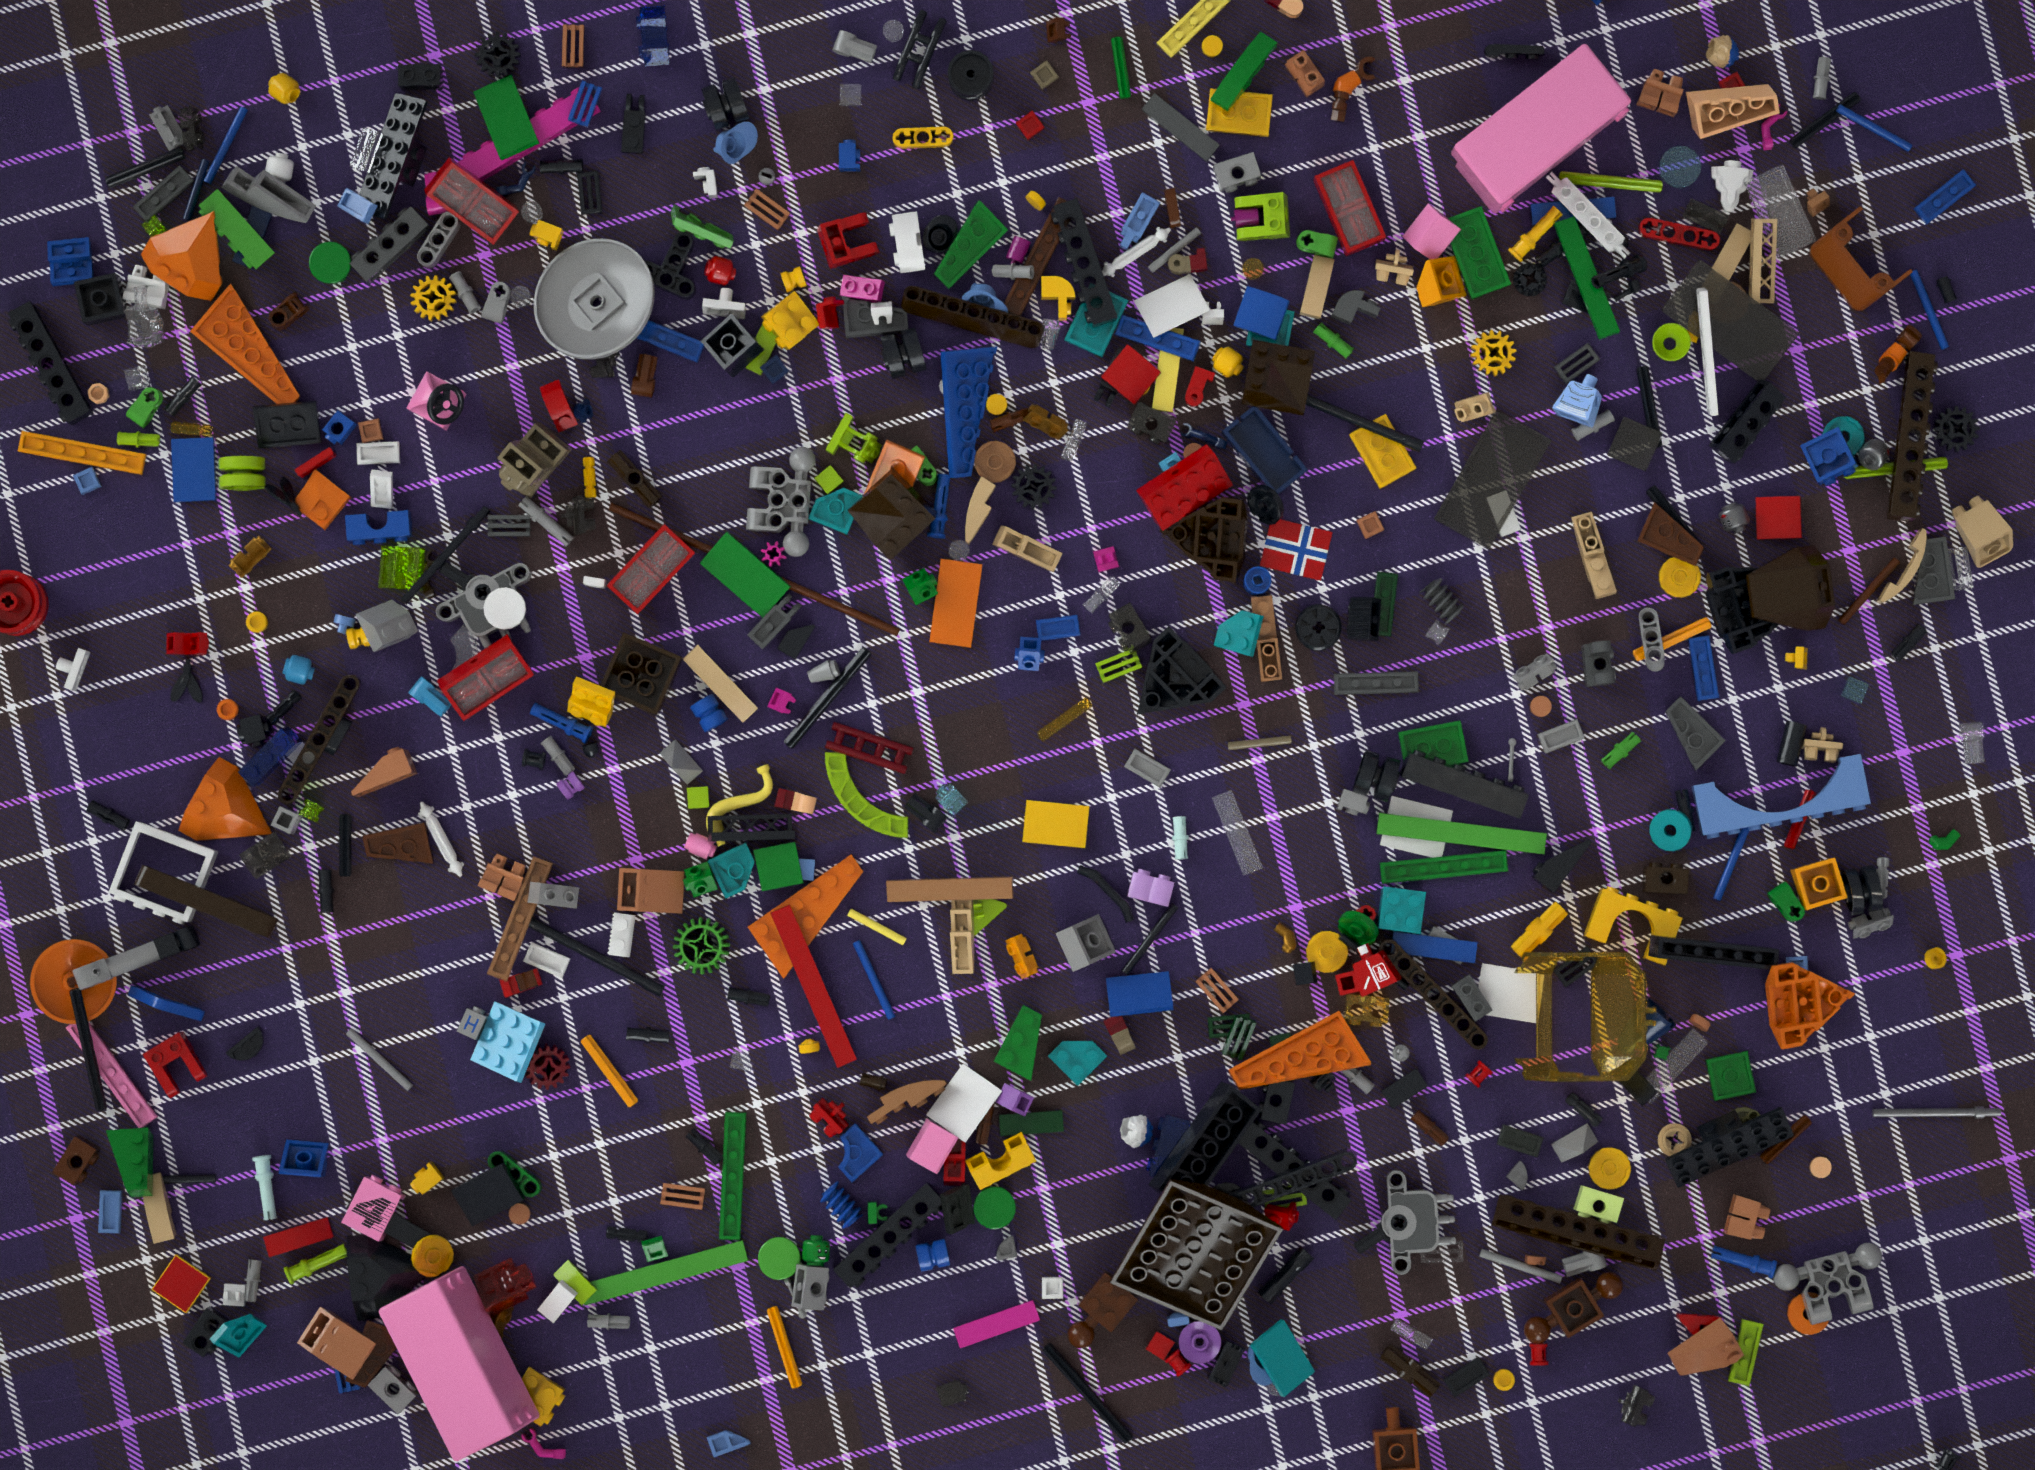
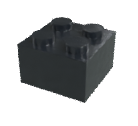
M111 273L74 282L82 323L90 326L129 317L126 302L122 299L124 292L121 278L118 274Z
M732 313L701 340L706 349L733 378L764 351V348Z

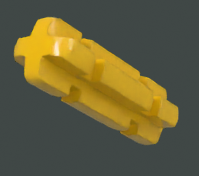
M584 457L585 497L595 498L597 496L596 488H594L596 486L595 469L593 468L595 460L593 457Z

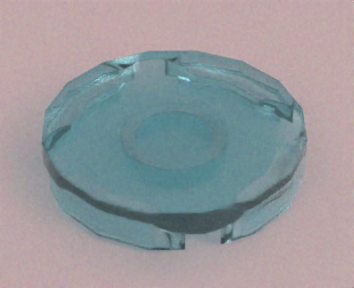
M1686 146L1672 147L1663 154L1659 161L1660 176L1673 188L1688 187L1697 180L1701 173L1700 158L1694 150Z

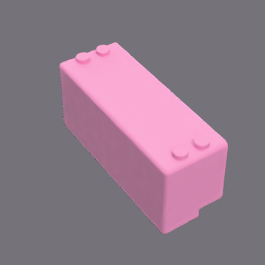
M1582 44L1456 143L1451 152L1457 161L1455 167L1492 213H1498L1499 211L1503 213L1512 206L1515 198L1614 120L1618 122L1624 118L1630 111L1628 106L1631 103V99L1587 44Z
M464 1266L454 1269L379 1309V1314L454 1461H459L514 1434L539 1418V1412Z

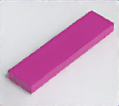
M1031 1300L954 1327L953 1330L959 1347L963 1348L1040 1321L1034 1301Z

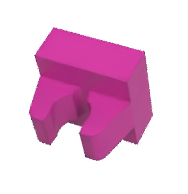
M1114 546L1093 552L1098 573L1119 567Z
M776 688L767 707L780 713L789 714L791 710L787 709L786 705L788 701L795 703L796 699L791 696L792 694Z

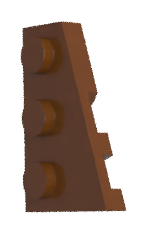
M1654 502L1637 541L1697 566L1704 546Z
M425 822L362 836L367 857L434 864Z
M368 1320L363 1334L374 1341L376 1345L354 1380L349 1377L345 1379L346 1382L366 1388L396 1349L386 1326Z

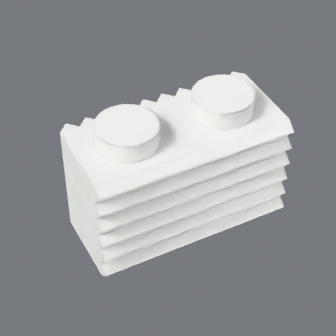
M614 913L612 914L614 916L612 918L613 926H611L612 930L610 931L612 934L610 935L611 939H609L610 947L607 953L614 956L630 957L636 915Z

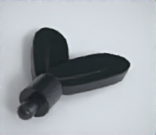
M282 477L280 480L282 491L273 485H265L266 491L271 496L289 506L293 513H297L299 516L302 515L300 506L295 501L291 483L287 478Z
M186 658V664H183V673L171 691V701L173 702L181 698L186 688H188L190 695L196 702L200 703L203 700V693L192 674V664H190L189 658Z

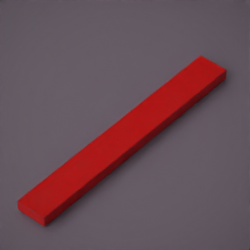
M790 904L770 912L837 1068L857 1060Z

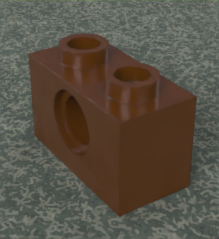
M80 1135L74 1136L52 1173L73 1186L78 1185V1183L82 1184L88 1176L86 1171L90 1164L93 1166L100 1157L97 1154L100 1148ZM75 1156L82 1158L83 1163L81 1167L74 1165Z

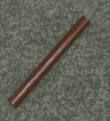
M1894 557L1838 619L1841 624L1845 625L1900 564V561Z

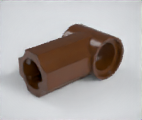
M639 354L636 376L633 377L632 395L653 397L657 357Z

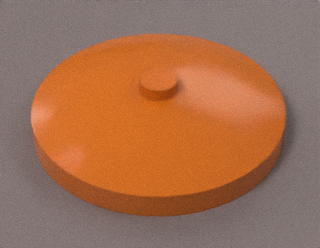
M78 939L63 940L45 949L35 961L30 976L31 993L40 1010L55 1021L65 1024H76L70 990L78 988L72 971L100 959L109 958L108 955L95 944ZM117 977L81 990L88 1021L101 1015L112 1002L116 991Z

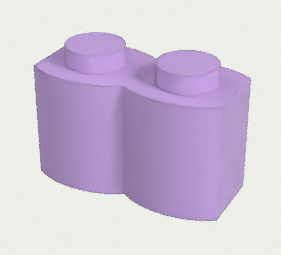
M1142 869L1132 873L1127 897L1166 907L1169 906L1175 883L1170 881L1171 877L1161 874L1158 875V878L1150 876L1151 872Z

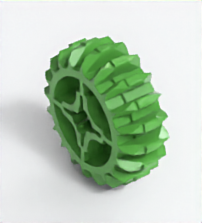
M702 917L698 919L699 924H696L695 920L691 919V927L687 923L683 924L686 929L685 932L681 929L677 930L682 936L681 938L674 937L675 941H680L679 945H673V949H680V952L675 953L674 956H682V959L678 961L679 964L687 962L684 967L685 970L693 966L692 973L695 974L697 968H700V974L702 975L707 967L708 972L712 973V965L716 969L720 968V965L717 963L718 960L722 963L726 962L721 956L722 954L729 955L728 951H724V947H730V943L723 942L729 936H721L725 929L722 927L717 930L718 922L710 926V918L706 920V924H703ZM703 928L697 940L687 939L690 932ZM709 930L717 937L719 947H715L708 942ZM704 938V944L712 948V950L703 949V952H700L699 947L691 944V942L700 943V940ZM684 944L693 947L695 950L694 962L687 956ZM713 952L717 954L710 962L700 964L704 953Z

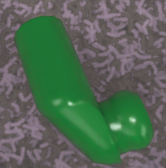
M1952 829L1946 837L1938 838L1937 835H1933L1929 839V844L1935 850H1948L1961 835Z

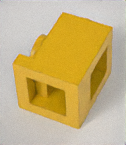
M538 220L537 224L532 225L529 235L537 239L536 243L546 247L551 244L550 247L557 251L564 231L562 228Z
M432 1161L426 1164L427 1170L423 1167L414 1174L416 1179L410 1185L417 1194L419 1192L422 1195L427 1193L445 1178Z

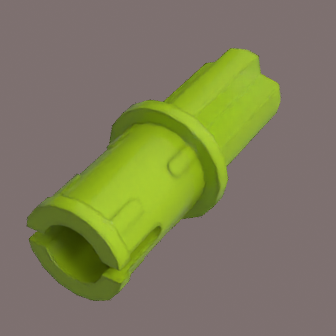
M140 431L136 433L118 432L117 444L134 445L137 448L140 446L158 447L160 435L145 434Z

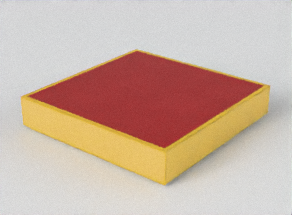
M175 1254L151 1290L184 1313H188L211 1277L178 1254Z

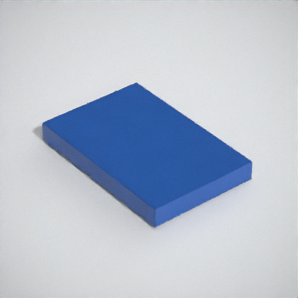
M214 437L171 439L173 502L217 501Z
M1169 971L1106 978L1110 1017L1174 1010Z

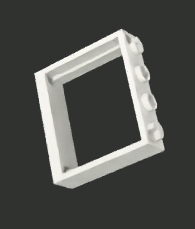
M136 821L108 893L113 894V899L125 903L127 899L134 902L133 906L145 910L146 907L153 909L152 913L161 917H165V914L172 916V921L182 925L185 922L191 923L196 911L194 908L187 906L185 912L181 913L119 889L140 832L205 856L206 858L195 883L196 886L203 889L206 886L219 851Z

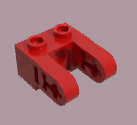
M866 212L820 224L817 228L830 269L880 253L876 242L852 249L846 245L843 236L844 232L870 223Z
M178 1032L142 1054L169 1098L180 1093L178 1085L167 1069L168 1063L181 1057L197 1082L208 1076L184 1032Z

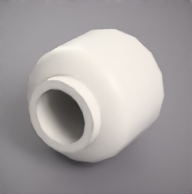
M276 152L275 156L268 157L265 171L285 184L286 181H290L292 178L294 162L288 159L287 154Z

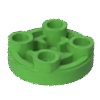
M779 1236L766 1241L758 1254V1263L762 1272L776 1280H783L792 1276L796 1272V1264H800L801 1261L797 1245L792 1240Z

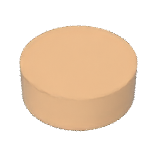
M1815 1157L1809 1164L1811 1174L1818 1178L1827 1177L1832 1169L1830 1161L1825 1157Z

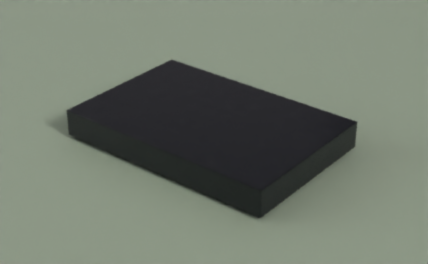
M316 401L253 406L258 448L322 442Z
M504 1162L451 1190L472 1227L525 1199L524 1194Z

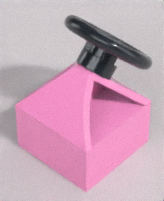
M426 371L407 409L447 431L450 424L462 413L464 398L467 394L456 385L449 384Z

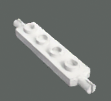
M1553 171L1550 175L1555 180L1547 175L1546 179L1554 185L1552 194L1609 253L1616 250L1625 259L1627 256L1622 250L1627 255L1630 254L1622 245L1625 237L1567 177L1560 180Z

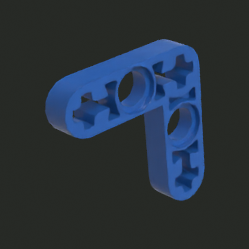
M134 985L130 986L128 996L151 1007L202 1021L205 1013L203 1009L163 998Z

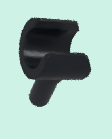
M1639 280L1628 282L1629 289L1613 297L1617 302L1627 295L1639 292L1641 288Z

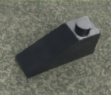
M1587 839L1545 860L1543 863L1538 862L1532 870L1534 873L1532 878L1551 893H1555L1592 841Z

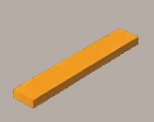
M21 431L18 452L139 475H143L147 456L143 453Z

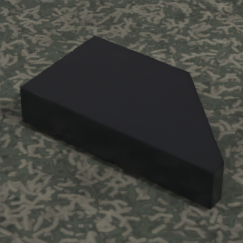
M812 624L787 631L777 649L796 660L815 626Z

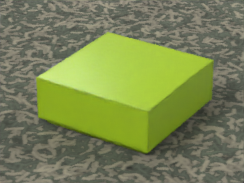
M831 465L814 478L827 495L844 482Z
M708 786L687 788L688 809L710 808Z

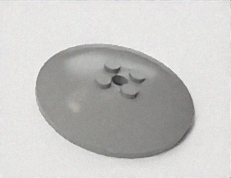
M603 238L590 239L566 248L545 268L535 290L534 315L541 334L556 350L577 359H599L619 352L637 338L650 318L655 297L651 271L643 258L635 250L619 241ZM596 298H602L601 304L593 307V301Z

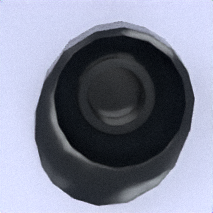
M948 215L934 217L928 223L923 233L922 239L926 249L933 253H941L948 250L957 236L956 221Z

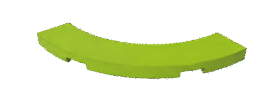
M825 752V764L830 784L844 808L856 820L874 831L889 836L908 838V817L886 813L870 804L859 793L850 777L846 755Z

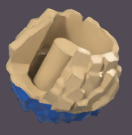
M1729 35L1718 36L1710 40L1706 58L1714 67L1728 68L1736 60H1739V48Z

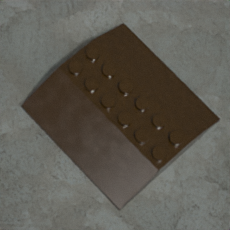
M1170 1179L1110 1279V1283L1219 1330H1223L1281 1234L1283 1227L1244 1201L1210 1186Z

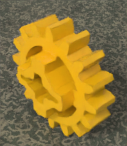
M437 275L434 276L433 280L426 276L425 282L419 279L420 286H413L416 293L410 294L415 299L411 302V305L417 306L414 310L416 314L422 312L420 317L424 319L428 316L431 322L434 317L438 321H441V315L448 317L447 311H454L451 304L457 303L452 298V296L456 295V292L450 291L453 287L452 284L445 285L446 279L442 278L439 281ZM430 286L427 291L422 292L426 287ZM440 286L445 289L447 296L440 294ZM433 294H435L440 299L434 300L432 303L428 298L433 297ZM420 301L426 302L427 310L423 309ZM441 305H445L441 310L437 311V308H439Z
M1490 330L1489 336L1483 332L1481 334L1482 340L1480 338L1475 339L1478 345L1471 346V349L1475 352L1470 354V357L1476 359L1472 364L1480 366L1478 372L1483 369L1486 370V376L1490 372H1493V376H1497L1498 371L1504 374V367L1510 369L1512 365L1509 361L1514 362L1516 359L1511 356L1517 352L1516 349H1511L1514 341H1507L1509 335L1504 336V338L1501 337V331L1494 335L1493 330ZM1488 340H1497L1498 342H1497V343H1494V344H1490L1489 342H1486V341H1488ZM1504 346L1507 350V358L1505 355H1503L1502 348ZM1480 349H1481V351H1483V353H1484V359H1483V360H1481V358H1480V354H1479ZM1497 350V356H1489L1490 351ZM1490 363H1497L1500 366L1491 367L1488 365Z

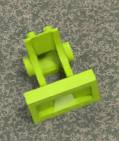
M845 413L826 448V452L835 455L838 447H841L854 454L853 458L863 464L866 461L872 464L874 459L878 457L882 446L877 442L878 437L869 432L863 435L852 429L850 425L854 418L850 414ZM854 436L865 441L860 451L849 446Z

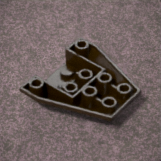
M1814 545L1795 547L1746 575L1752 618L1804 631L1826 628L1835 608L1830 564Z

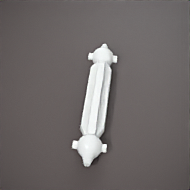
M1157 227L1155 235H1149L1117 256L1112 264L1104 262L1103 276L1114 277L1116 269H1122L1154 248L1159 241L1167 242L1171 229H1160V227Z
M420 802L421 809L418 815L419 817L426 818V825L445 861L450 864L448 871L456 873L461 877L464 863L457 861V855L438 819L432 815L434 807Z

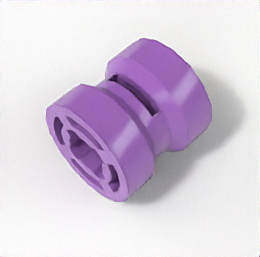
M574 771L568 774L565 780H560L556 783L567 800L571 799L575 792H580L585 788Z

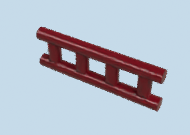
M837 722L833 723L831 730L837 731L834 742L827 740L826 749L902 774L906 773L908 766L902 765L905 754L912 755L913 747ZM845 734L857 738L854 749L842 745ZM865 741L877 744L874 755L862 752ZM885 747L897 751L894 762L882 758Z

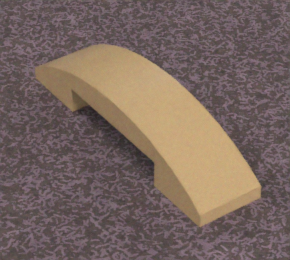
M1924 528L1917 531L1908 547L1915 553L1897 584L1887 583L1878 597L1877 603L1881 604L1897 595L1906 587L1917 572L1926 547L1927 535Z

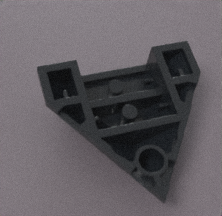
M1170 626L1153 640L1137 715L1212 702L1227 688L1209 664Z
M365 1234L347 1236V1267L351 1299L358 1321L380 1318L379 1309L406 1295L426 1277L414 1268L411 1254L384 1241L378 1242Z

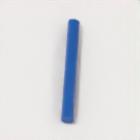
M1841 104L1838 106L1836 112L1906 151L1911 149V143Z
M240 106L203 180L204 182L211 185L248 111L246 108Z
M1914 270L1910 274L1940 348L1941 350L1949 347V344L1917 270Z
M1748 827L1740 829L1741 833L1738 834L1713 896L1715 900L1721 901L1748 835Z
M861 941L852 943L887 1019L896 1017Z

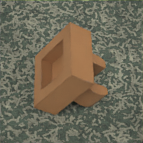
M1813 188L1806 193L1808 195L1807 209L1812 217L1830 206V198L1825 191L1818 194Z

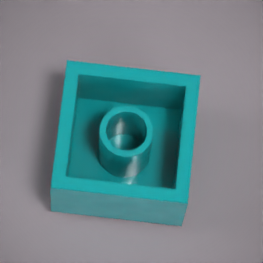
M1383 886L1377 921L1378 929L1421 934L1426 892Z

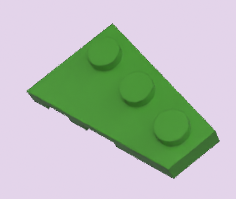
M674 204L671 210L672 224L675 225L674 227L682 232L687 230L694 233V236L698 239H708L713 241V244L717 247L731 249L734 242L732 234L711 223L702 224V221L692 213L685 215L679 212L680 207Z

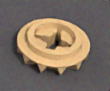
M1670 1123L1663 1127L1658 1134L1659 1148L1667 1156L1691 1147V1134L1681 1124ZM1677 1131V1139L1682 1141L1683 1144L1675 1143L1672 1147L1671 1141L1666 1139V1137H1673Z

